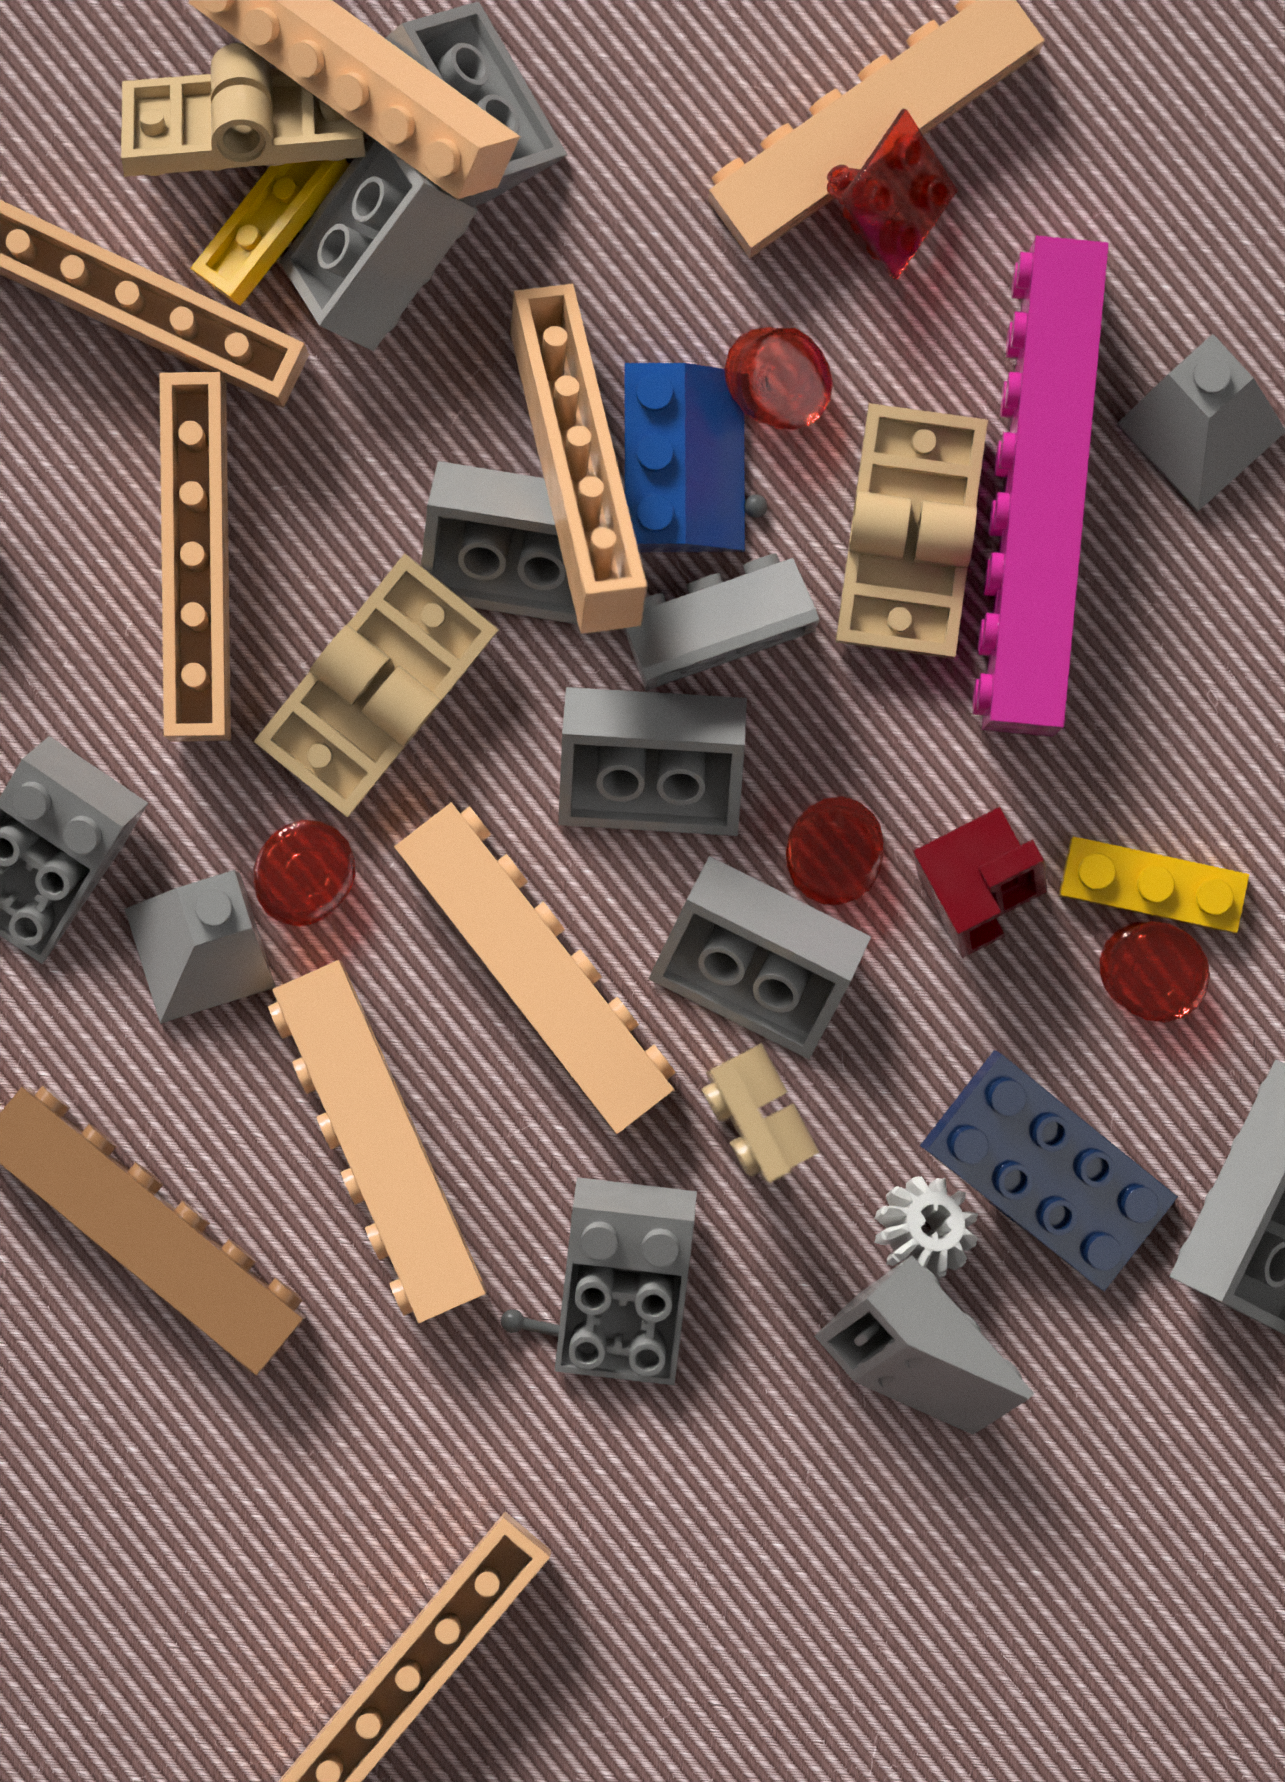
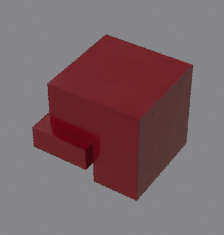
M1000 807L913 850L918 878L961 958L1005 937L996 919L997 917L1047 892L1045 863L1034 840L1032 839L1020 845Z

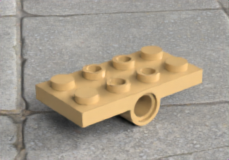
M233 43L219 49L211 61V74L122 81L121 160L124 177L139 175L159 176L165 173L200 170L219 171L225 168L261 165L279 166L286 163L322 160L340 161L347 158L366 157L365 132L278 68L271 69L270 62L244 43Z
M869 403L835 643L949 659L956 657L967 570L975 533L976 504L988 424L987 419Z
M403 554L351 621L340 630L320 654L306 677L253 742L342 814L349 817L500 629L410 556Z
M762 1043L706 1072L711 1084L701 1090L717 1120L723 1121L730 1118L739 1137L729 1143L747 1175L752 1177L759 1173L761 1178L769 1183L790 1172V1168L819 1153L794 1103L765 1118L762 1117L758 1108L788 1092Z

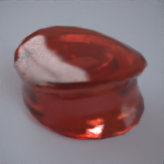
M755 328L740 335L729 349L725 363V380L733 399L745 414L758 423L768 424L775 429L795 430L812 425L823 415L831 401L833 380L830 366L822 350L808 335L796 328Z
M843 796L825 798L809 806L798 817L788 837L786 862L793 884L807 898L823 905H842L857 900L872 888L880 874L884 855V839L880 823L875 815L862 803Z
M302 819L283 826L273 833L262 846L253 866V884L257 900L265 913L281 924L300 927L313 925L325 919L340 906L350 893L356 876L355 857L348 840L338 829L321 821Z
M1142 921L1134 922L1118 929L1105 942L1099 958L1100 978L1111 998L1128 1012L1147 1021L1166 1023L1183 1018L1197 1009L1206 996L1210 981L1208 958L1199 943L1187 932L1169 923Z

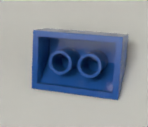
M624 363L625 499L638 552H745L744 372L690 363Z

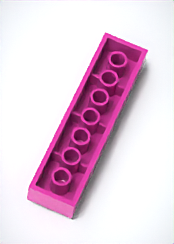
M1036 235L1029 251L1020 252L1018 263L1015 262L1011 298L1022 299L1021 312H1014L1013 322H1009L1006 358H1015L1016 366L1015 372H1009L1007 381L1003 383L1000 417L1011 418L1009 432H1003L1002 440H998L995 460V476L1005 477L1004 493L997 492L996 500L992 501L989 536L999 537L998 553L992 552L991 559H987L983 594L986 596H994L993 612L986 613L985 619L981 620L978 641V655L988 656L987 674L980 673L979 679L975 681L972 706L973 715L983 716L981 730L1053 737L1064 728L1109 242Z

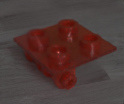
M907 109L900 111L861 169L848 168L847 165L841 164L832 168L827 174L828 193L832 198L837 199L841 205H844L843 216L851 223V228L855 234L862 236L866 242L868 254L871 258L880 260L894 280L900 277L958 191Z

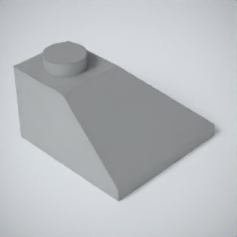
M1214 334L1208 337L1117 423V426L1196 512L1202 509L1285 433L1284 426L1255 379Z
M236 870L175 888L125 908L161 1024L276 988L241 874Z

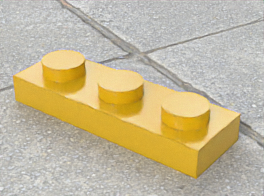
M346 159L340 161L322 160L270 166L190 269L200 279L241 306L329 194L350 164Z
M1072 836L1059 896L1235 934L1238 932L1250 874Z

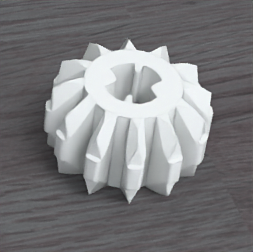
M922 1176L909 1180L906 1183L905 1189L896 1186L886 1194L889 1206H883L877 1210L874 1218L887 1228L876 1235L874 1243L880 1245L890 1244L894 1251L888 1255L886 1265L894 1266L912 1255L921 1266L930 1270L937 1279L946 1275L947 1268L957 1270L962 1267L967 1259L964 1251L975 1247L979 1239L966 1229V1227L977 1221L978 1214L970 1211L962 1212L959 1206L964 1202L966 1192L958 1191L949 1197L947 1195L946 1178H937L928 1186ZM925 1222L931 1227L927 1235L921 1229Z

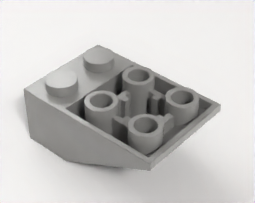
M50 736L22 758L0 796V936L41 964L50 955L112 864L148 805V802Z
M577 1177L554 1371L667 1385L675 1384L697 1191Z
M912 1255L860 1292L814 1336L854 1382L973 1435L1030 1399L1034 1394L1022 1380L1018 1369L1010 1361L1004 1359L981 1334V1330L975 1320L957 1307L942 1290L936 1276L930 1270L921 1266Z

